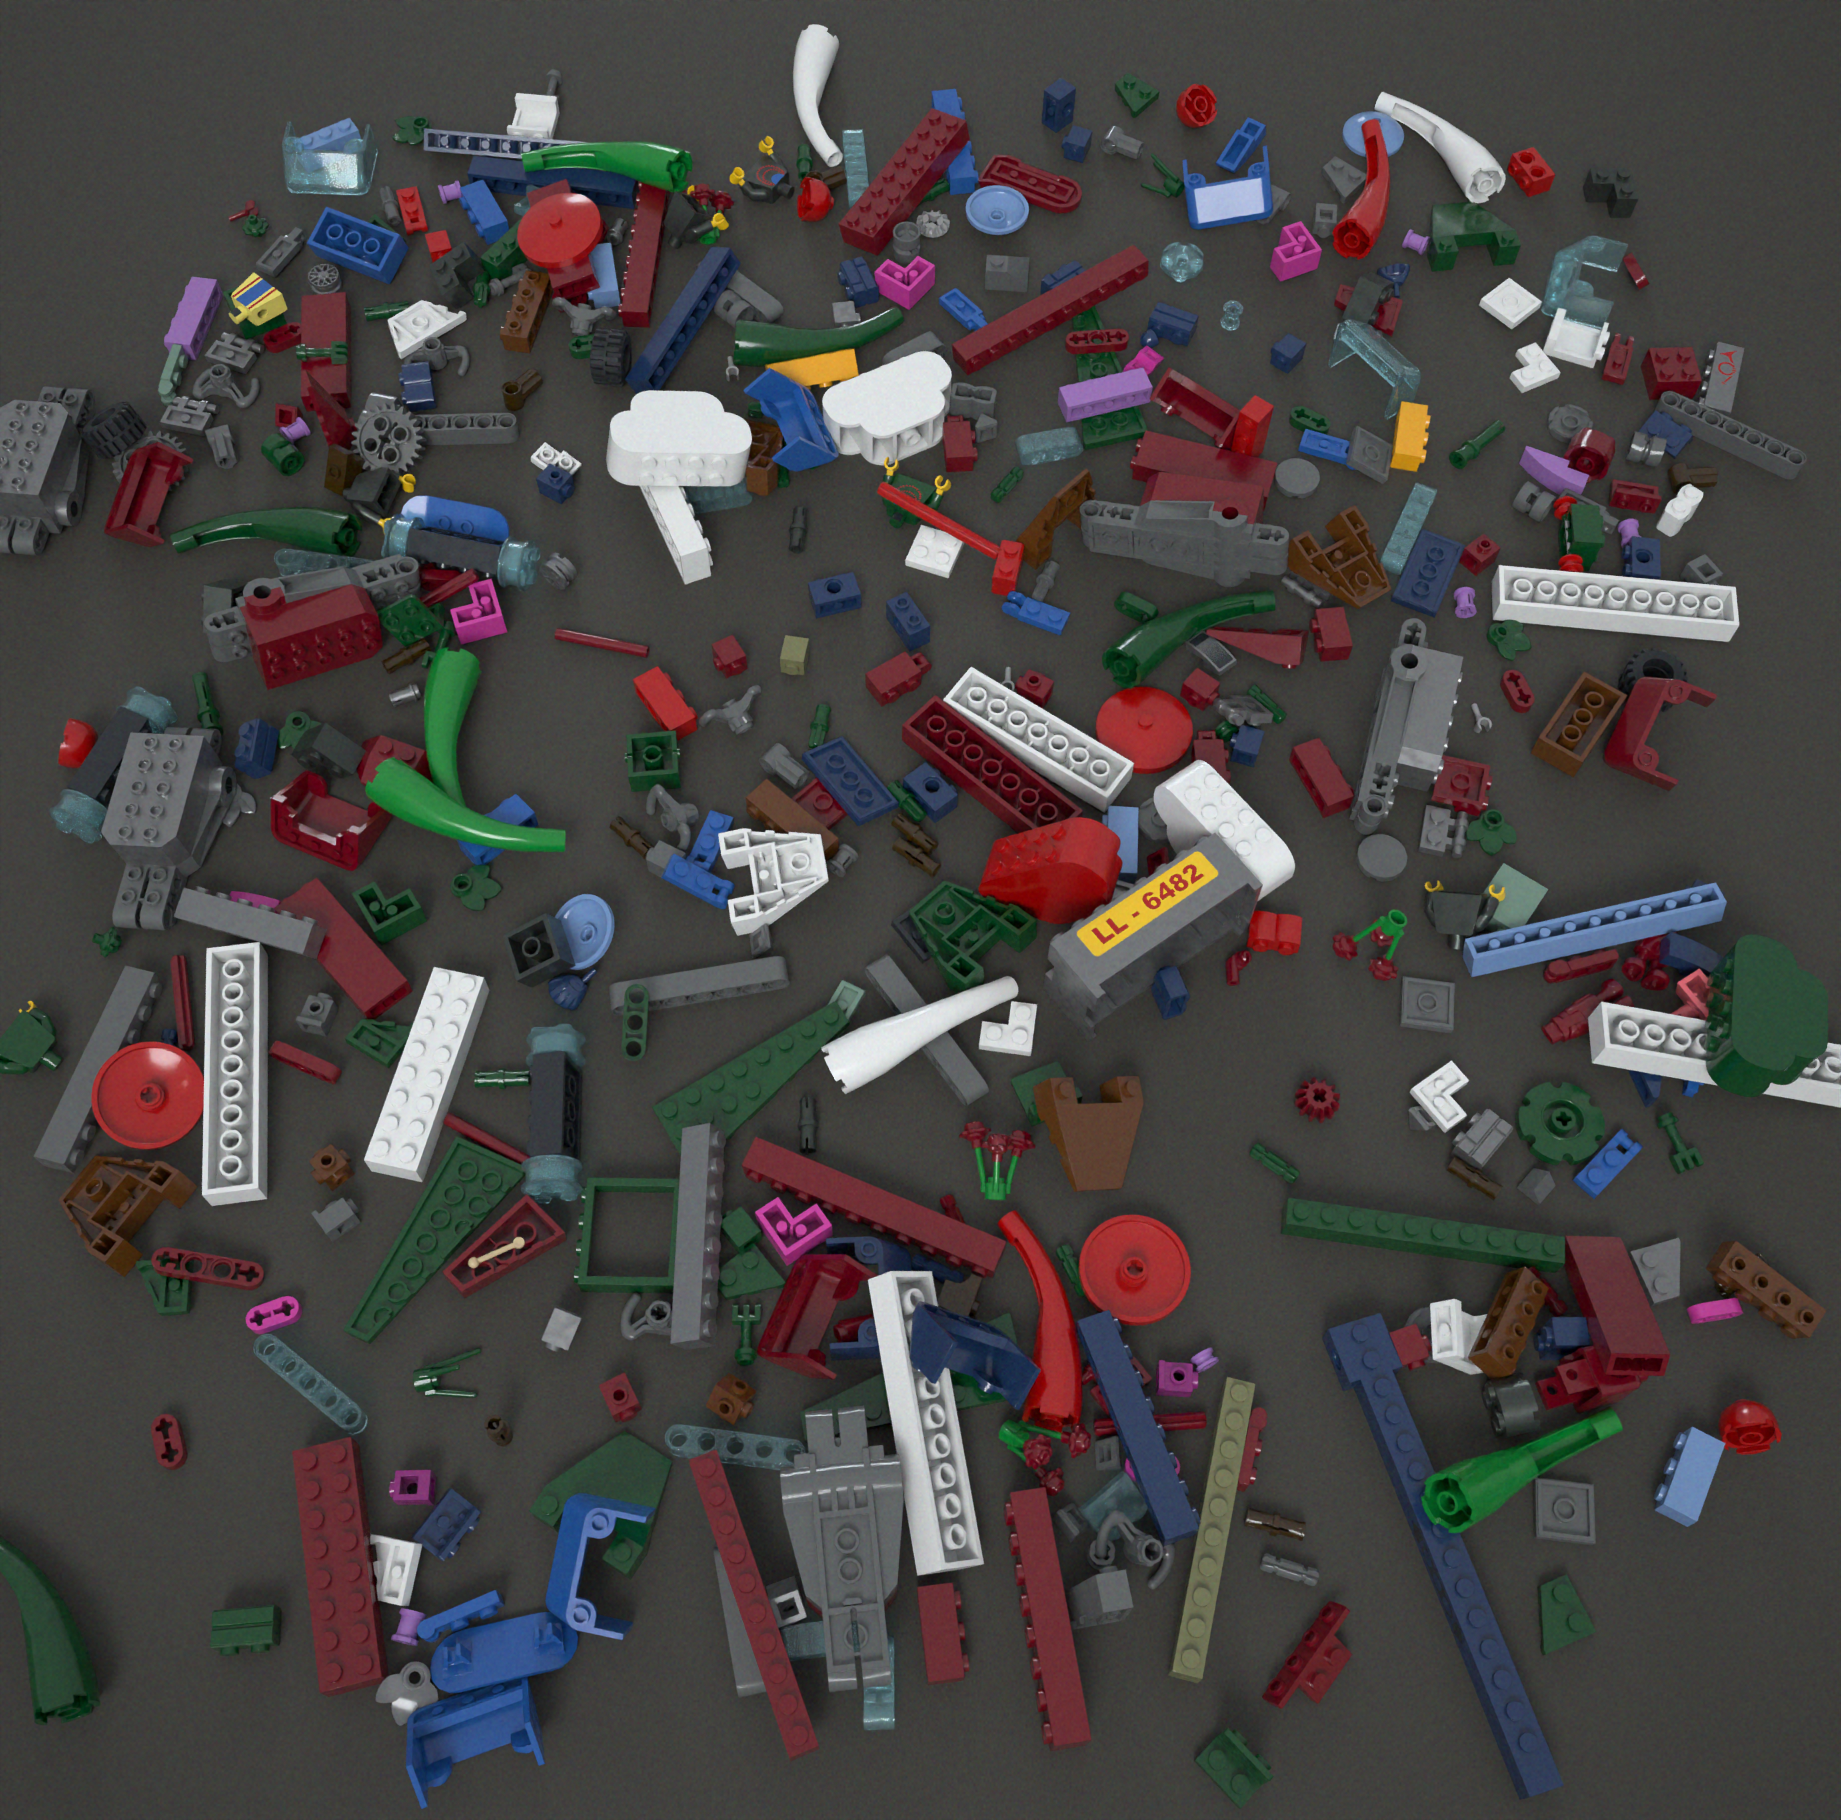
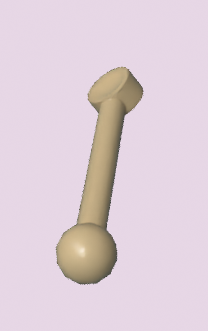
M516 1237L511 1244L479 1258L472 1257L469 1259L468 1265L471 1268H476L479 1263L513 1248L521 1249L525 1244L524 1239Z

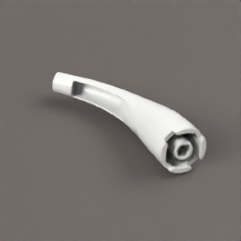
M812 24L806 30L801 31L796 45L793 91L797 112L807 137L829 167H834L842 161L843 154L825 132L818 115V107L839 48V41L836 35L833 37L827 32L828 28Z
M1381 92L1376 101L1375 110L1391 116L1425 138L1438 151L1470 202L1483 203L1488 201V196L1492 195L1495 191L1497 193L1500 192L1505 183V174L1499 163L1485 147L1449 122L1426 109Z
M1006 976L915 1010L862 1026L821 1047L823 1052H829V1055L824 1057L835 1081L842 1079L843 1083H845L846 1086L842 1087V1091L847 1094L885 1074L905 1058L946 1031L998 1004L1015 998L1018 994L1017 983L1012 977Z

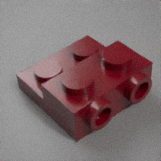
M1442 755L1444 765L1441 774H1438L1437 781L1434 784L1431 800L1454 805V811L1456 812L1464 811L1467 814L1479 816L1481 810H1486L1489 796H1485V792L1490 790L1493 776L1489 775L1490 765Z

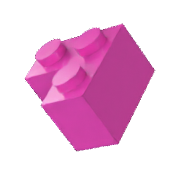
M1301 221L1282 227L1279 245L1274 248L1270 268L1280 282L1318 268L1322 249Z
M919 256L906 268L887 259L875 271V281L879 287V293L910 310L935 284V265Z
M492 579L473 583L469 586L473 604L450 609L461 645L507 633Z
M779 1197L755 1212L758 1225L787 1266L826 1241V1238L833 1236L832 1225L817 1203L794 1219Z

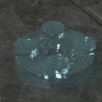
M1175 242L1163 250L1160 267L1167 275L1173 277L1176 282H1185L1186 279L1194 278L1202 271L1204 256L1202 251L1194 244L1188 243L1186 246L1180 245L1181 242Z

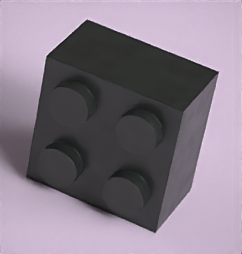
M547 913L502 935L516 981L524 985L534 987L576 966L561 920Z

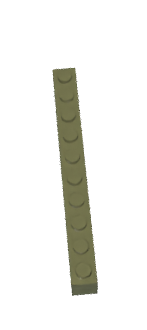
M1227 1377L1222 1385L1198 1512L1201 1524L1198 1525L1199 1529L1193 1539L1168 1676L1194 1683H1199L1203 1678L1255 1390L1254 1383Z

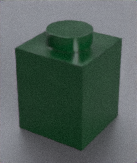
M741 1206L736 1210H729L722 1216L720 1230L738 1254L750 1244L754 1243L756 1245L762 1240L761 1230Z

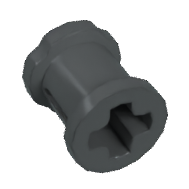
M841 844L838 848V853L833 859H829L826 862L827 868L838 877H844L846 869L859 858L854 849L846 844Z
M1096 1540L1093 1541L1087 1552L1089 1565L1098 1571L1099 1569L1109 1567L1115 1558L1114 1545L1108 1540L1105 1560L1103 1558L1097 1559L1095 1558Z

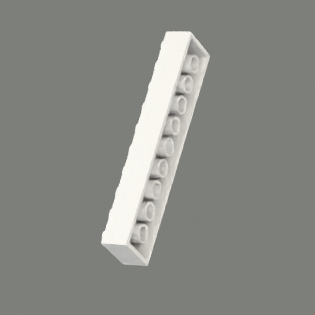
M1503 565L1498 566L1492 580L1493 620H1516L1520 623L1729 642L1739 627L1736 587Z
M260 942L207 948L202 1196L211 1206L267 1199L268 955Z
M1601 1002L1588 1017L1592 1063L1717 1085L1709 1076L1706 1068V1051L1704 1050V1043L1708 1029L1705 1028L1706 1020ZM1828 1043L1826 1051L1819 1058L1811 1062L1795 1082L1788 1085L1770 1083L1769 1088L1763 1094L1841 1108V1045Z
M890 1271L869 1279L868 1284L896 1451L900 1459L902 1487L917 1576L982 1565L984 1561L950 1371L944 1368L938 1381L934 1384L922 1372H919L912 1366L913 1362L909 1358L912 1317L916 1305L919 1301L938 1307L932 1271Z

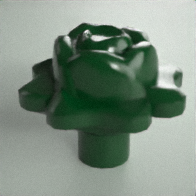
M251 214L248 216L242 229L246 235L262 237L266 233L269 224L265 218H258L256 215Z
M111 927L103 935L95 933L92 938V943L99 944L101 949L100 955H103V957H107L109 953H116L122 942L121 936L117 935V929Z

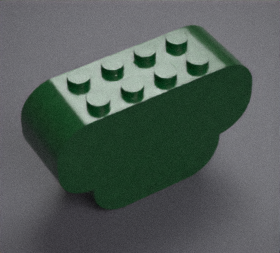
M1756 934L1741 937L1712 970L1707 981V985L1710 987V994L1706 1001L1709 1014L1705 1022V1028L1708 1029L1704 1043V1050L1706 1051L1707 1072L1719 1087L1740 1096L1757 1097L1769 1088L1770 1083L1788 1085L1795 1082L1802 1074V1071L1826 1051L1828 1044V994L1824 985L1817 977L1797 968L1794 955L1782 943Z

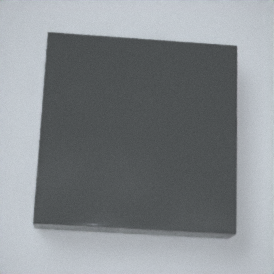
M1356 426L1352 429L1346 464L1384 484L1388 480L1393 445Z
M1403 976L1401 979L1399 1026L1452 1033L1454 1030L1455 983Z
M1536 1477L1533 1480L1534 1538L1586 1545L1596 1544L1594 1484Z

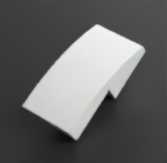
M546 442L531 456V462L543 470L551 463L572 474V476L582 465L564 450L562 453H559Z

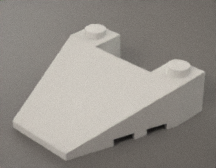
M745 828L718 834L721 856L727 869L750 865L754 895L728 900L731 924L737 936L753 933L764 924L769 926L829 881L821 834L797 832L780 834L771 830L754 832L751 829Z

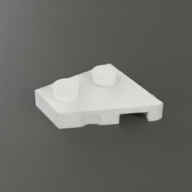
M371 1534L370 1544L376 1545L378 1560L373 1562L374 1574L377 1577L378 1601L409 1606L422 1544Z

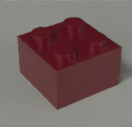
M1693 347L1649 348L1641 364L1649 400H1659L1666 391H1673L1686 398L1693 399L1702 382Z

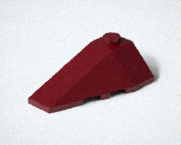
M302 370V376L328 446L337 444L350 450L353 446L351 442L356 440L352 432L357 431L353 418L348 419L345 409L306 370Z
M1210 627L1207 629L1206 634L1273 663L1282 664V668L1294 669L1296 665H1300L1304 660L1309 630L1277 628L1272 633H1267L1268 630L1264 628L1248 629V632H1244V628Z

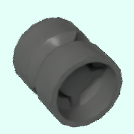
M901 222L893 229V256L896 261L903 264H910L917 256L920 257L921 231L918 225L913 222Z
M731 290L723 292L714 305L715 314L724 321H727L734 329H736L738 320L753 321L755 316L754 307L745 300H742L740 296Z
M1634 431L1626 450L1625 460L1636 463L1642 460L1644 465L1657 468L1662 459L1667 439L1656 436L1648 438L1647 434Z
M1527 481L1517 494L1512 508L1521 513L1528 512V517L1541 523L1551 510L1556 497L1547 491L1540 492V487ZM1535 498L1533 504L1530 505L1529 502L1531 501V499Z

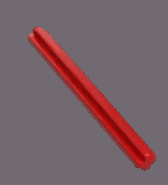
M882 482L878 487L877 493L985 555L993 559L998 557L1000 546L886 482Z

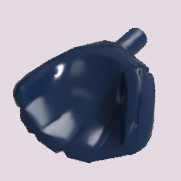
M1405 263L1394 264L1377 269V275L1394 282V298L1400 297L1399 287L1406 281L1410 265Z
M593 967L582 978L573 974L552 978L548 982L551 998L564 1009L575 1010L586 995L588 989L586 983L598 971Z

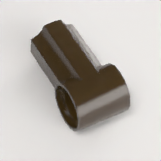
M841 166L823 173L810 171L805 176L823 181L830 190L847 183V177Z
M531 368L516 380H509L503 383L501 390L505 407L508 410L517 411L523 408L524 399L543 384V380L536 370Z
M1679 463L1670 467L1667 472L1673 492L1676 494L1687 484H1691L1695 488L1715 487L1718 482L1716 467L1689 468L1687 464Z

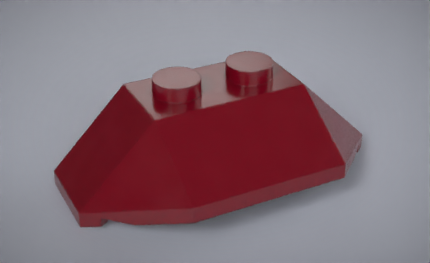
M383 735L367 739L363 742L361 747L366 752L356 768L362 785L366 786L368 780L373 782L379 773L375 768L383 761L392 757L397 760L401 759L432 782L425 750Z

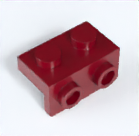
M1613 479L1610 484L1609 506L1655 514L1662 496L1658 495L1659 487Z

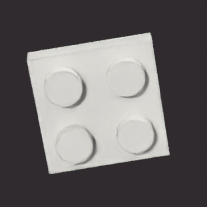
M1508 278L1484 296L1479 306L1510 329H1513L1538 310L1542 301Z
M921 525L906 557L905 565L949 578L964 542L944 531Z

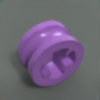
M1211 1347L1190 1359L1192 1364H1196V1371L1198 1373L1209 1369L1219 1361L1218 1357L1212 1355L1213 1349Z

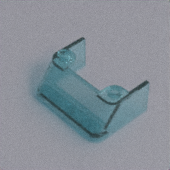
M287 122L282 141L284 179L287 189L292 193L363 195L367 193L370 189L378 153L371 125L366 124L363 139L349 140L344 146V151L304 149L302 140L296 137L292 122Z
M1588 236L1557 251L1553 259L1541 304L1542 312L1545 315L1555 317L1558 308L1565 309L1564 320L1602 329L1614 302L1593 297V286L1586 281L1578 280L1582 264L1617 272L1628 244L1599 236Z
M1347 319L1340 323L1328 366L1331 368L1357 353L1392 385V393L1384 415L1386 420L1398 413L1401 401L1413 403L1421 380L1420 370L1385 340L1371 325L1352 319Z

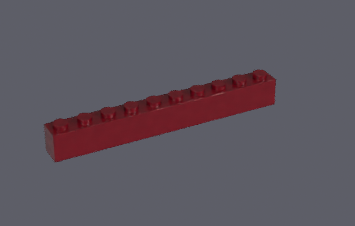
M639 182L640 193H637L636 196L638 209H634L635 224H632L631 227L633 240H629L630 256L627 255L626 258L628 271H624L625 288L622 287L621 300L623 303L619 304L618 314L623 319L624 327L650 328L665 230L664 221L667 215L670 192Z
M1135 245L1126 248L952 344L953 359L967 376L980 370L987 364L998 360L1007 353L1016 350L1018 347L1036 339L1047 331L1053 330L1065 321H1069L1076 315L1089 310L1094 305L1143 280L1148 276L1149 260Z
M755 1137L742 1163L746 1178L753 1182L760 1183L763 1181L771 1184L770 1187L773 1190L783 1194L786 1191L795 1195L797 1200L806 1204H810V1201L817 1203L824 1212L842 1214L848 1222L859 1225L861 1222L870 1226L869 1229L876 1234L884 1236L887 1233L895 1237V1241L902 1245L910 1246V1244L918 1246L922 1253L931 1257H935L937 1254L946 1258L945 1261L948 1264L958 1268L963 1265L970 1268L971 1273L981 1278H986L987 1276L994 1277L1006 1249L1005 1240L758 1137Z
M716 1449L688 1461L789 1759L793 1761L820 1748Z

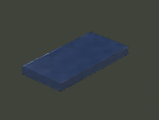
M1422 529L1391 602L1435 618L1465 545Z
M843 736L802 754L803 762L857 826L898 808L899 802Z

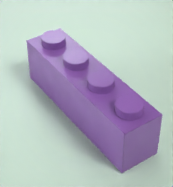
M191 277L189 284L185 287L182 301L178 304L177 313L172 318L169 332L164 337V345L169 353L172 345H182L187 358L197 360L223 297L216 279Z
M1144 368L1132 369L1059 387L1058 405L1066 422L1149 403L1153 387Z

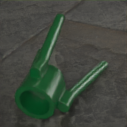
M1151 153V157L1155 160L1153 165L1167 177L1163 184L1165 190L1142 183L1141 186L1160 193L1167 198L1171 195L1177 198L1185 188L1184 182L1173 174L1154 153Z
M481 1348L467 1351L435 1364L426 1365L424 1368L415 1369L413 1372V1383L416 1392L425 1391L426 1397L438 1395L476 1398L478 1396L476 1392L436 1389V1386L441 1385V1375L460 1369L459 1364L448 1365L481 1353Z

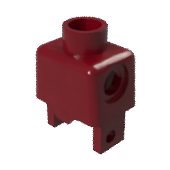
M1591 1345L1580 1348L1574 1353L1561 1358L1559 1366L1554 1368L1557 1376L1537 1381L1535 1385L1546 1411L1573 1403L1577 1413H1582L1619 1402L1638 1389L1642 1382H1646L1648 1376L1605 1375L1595 1346ZM1547 1386L1554 1388L1555 1395L1547 1391Z

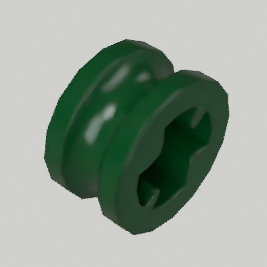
M1226 720L1215 729L1216 737L1220 736L1219 739H1223V743H1226L1232 739L1233 733H1238L1239 729Z

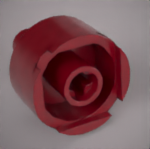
M1588 427L1583 428L1572 437L1563 459L1570 461L1568 468L1589 475L1586 483L1596 479L1599 481L1607 474L1615 455V440L1603 432L1592 430Z

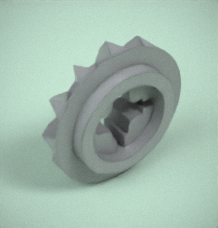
M931 209L929 213L923 211L922 215H918L916 225L920 228L922 235L934 238L944 235L949 230L950 220H948L947 214H942L940 210L933 212Z

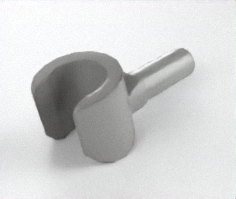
M729 356L727 358L729 367L726 369V379L730 381L729 376L734 374L737 376V380H739V369L734 366L733 357Z
M1006 667L1005 680L1001 685L1014 692L1015 686L1011 681V667Z
M1472 704L1471 707L1476 719L1474 731L1480 733L1482 730L1481 725H1483L1486 732H1488L1492 726L1491 720L1487 717H1482L1477 704Z

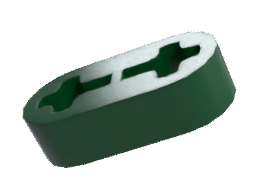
M594 334L578 336L570 340L569 350L573 358H590Z
M1296 406L1291 410L1289 417L1290 425L1302 432L1308 429L1328 435L1331 425L1330 420L1303 406Z
M1121 592L1114 602L1115 608L1120 613L1142 624L1157 618L1159 614L1158 609L1153 604L1129 592Z

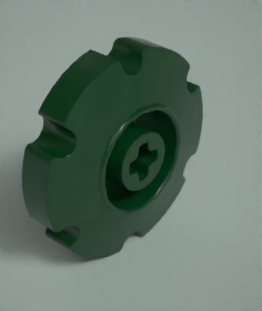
M1550 1082L1534 1087L1522 1099L1525 1107L1521 1106L1515 1115L1517 1134L1521 1141L1527 1140L1531 1144L1529 1152L1541 1161L1556 1166L1562 1160H1566L1572 1166L1580 1164L1591 1157L1599 1147L1595 1141H1600L1604 1136L1605 1121L1600 1107L1590 1105L1589 1099L1591 1096L1583 1089L1566 1082H1562L1558 1088L1553 1087Z

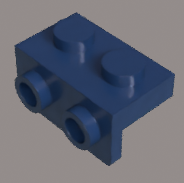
M1656 410L1638 431L1647 434L1648 438L1656 436L1667 439L1664 452L1674 459L1687 444L1693 441L1692 430L1684 424L1679 426L1673 422V418L1666 412L1659 413Z
M449 1488L411 1538L422 1544L424 1548L441 1561H444L446 1557L450 1559L461 1546L459 1540L465 1532L471 1533L479 1523L480 1518L478 1515L481 1513V1510L469 1503L452 1488Z

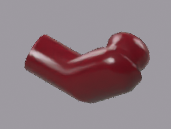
M1238 951L1226 961L1227 985L1235 986L1240 983L1239 971L1252 960L1249 951Z

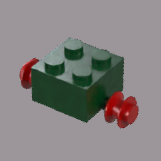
M1562 496L1553 504L1555 509L1554 516L1559 520H1563L1558 531L1560 554L1558 565L1561 567L1559 571L1579 573L1589 571L1593 562L1597 561L1600 548H1603L1605 544V535L1602 534L1601 530L1603 516L1600 515L1599 506L1577 504L1575 498Z

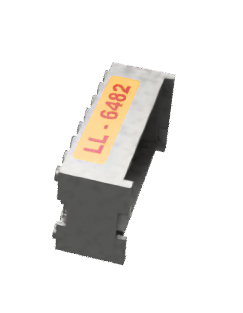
M1213 833L1208 838L1204 836L1190 850L1179 852L1169 864H1161L1154 871V874L1148 878L1142 877L1133 888L1127 892L1121 891L1111 903L1106 906L1100 905L1093 911L1090 917L1085 920L1083 918L1079 919L1072 925L1069 931L1054 936L1050 941L1048 960L1054 968L1045 974L1043 989L1087 1042L1096 1037L1094 1033L1095 1025L1154 985V976L1160 968L1164 966L1180 967L1232 930L1238 937L1245 934L1263 884L1216 833Z

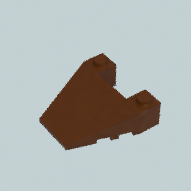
M744 419L750 427L752 436L744 476L747 479V491L760 496H768L778 486L780 464L774 462L772 457L783 449L784 437L779 426Z
M1084 469L1056 493L1025 531L1017 537L1016 542L1025 545L1023 561L1035 570L1051 557L1054 530L1066 519L1081 529L1080 506L1088 500L1098 501L1094 497L1096 491L1091 487L1093 481L1089 470Z
M1355 505L1340 512L1325 525L1336 542L1326 549L1322 550L1309 530L1289 541V569L1357 609L1362 608L1392 590L1383 564L1377 560L1375 554L1377 551L1376 545L1371 543L1368 532L1370 528Z
M1117 1076L1099 1085L1102 1103L1078 1104L1073 1077L1049 1078L1033 1086L1037 1113L1041 1121L1045 1120L1051 1133L1048 1137L1052 1145L1056 1144L1062 1157L1060 1159L1061 1165L1074 1192L1119 1190L1122 1188L1144 1103L1139 1076Z
M94 1156L58 1200L70 1221L77 1228L76 1232L85 1242L87 1251L108 1268L125 1277L135 1266L136 1261L143 1255L128 1243L162 1200L180 1209L198 1186L182 1172L163 1161L149 1163L142 1159L125 1161L123 1158Z

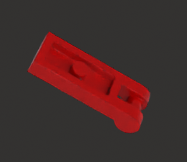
M417 186L396 190L407 235L414 234L413 232L421 230L422 232H427L428 227Z

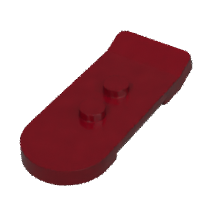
M994 155L978 178L980 188L993 185L1010 187L1021 193L1028 203L1055 213L1072 212L1081 203L1082 189L1076 181L1063 175L1058 176L1028 165L1010 155Z

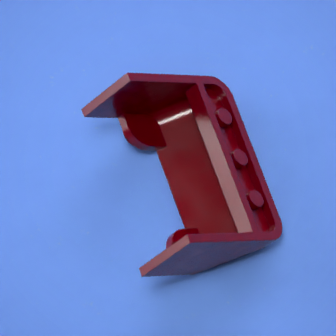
M1168 367L1150 400L1162 406L1160 410L1172 417L1173 414H1176L1216 440L1214 445L1224 450L1227 448L1231 449L1241 410L1190 378Z
M160 442L136 449L131 454L104 527V533L111 537L146 547L162 545L164 539L161 538L159 526L156 525L169 485L181 480L184 474L182 467L191 464L193 458Z
M1657 677L1640 678L1635 683L1604 750V762L1611 768L1670 791L1677 785L1679 780L1656 771L1659 755L1656 750L1644 745L1664 701L1678 705L1686 699L1708 707L1716 699L1717 694L1682 680Z
M846 1254L801 1256L795 1262L759 1342L758 1355L769 1362L809 1378L835 1380L837 1374L825 1368L826 1357L822 1351L818 1350V1347L838 1301L852 1298L858 1291L860 1281H868L878 1275Z

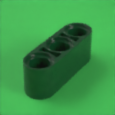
M641 984L629 986L624 996L621 1049L623 1056L631 1061L641 1059L647 1049L650 995L648 989ZM635 988L643 990L645 995L644 1000L638 1004L630 999V993ZM632 1015H639L643 1019V1025L639 1030L630 1028L628 1024L629 1018ZM636 1041L641 1045L642 1050L638 1056H631L627 1052L629 1042Z

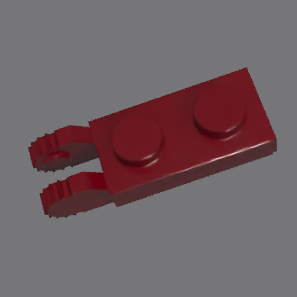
M1615 333L1601 379L1623 385L1634 348L1632 347L1634 337L1629 336L1625 345L1619 344L1621 334Z
M1601 949L1583 958L1582 956L1572 957L1567 962L1559 959L1555 962H1550L1548 968L1543 973V979L1547 983L1554 984V982L1558 983L1610 970L1618 960L1619 955L1616 949L1609 951Z
M1258 1406L1251 1411L1236 1489L1245 1492L1249 1484L1253 1485L1255 1482L1257 1467H1253L1255 1456L1259 1457L1263 1442L1258 1436L1267 1424L1268 1414L1264 1408H1259Z

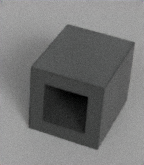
M659 840L656 846L651 847L646 855L649 872L661 877L670 856L676 854L686 860L685 852Z

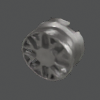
M320 264L310 270L308 279L315 295L341 292L343 284L336 267L330 264Z
M555 552L549 556L548 561L541 564L540 572L552 586L563 590L569 585V581H573L576 578L577 571L566 557L561 559L559 557L560 554Z

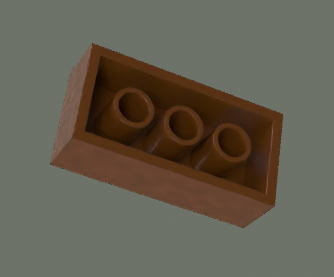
M1583 672L1539 736L1531 754L1574 778L1619 711L1627 695Z

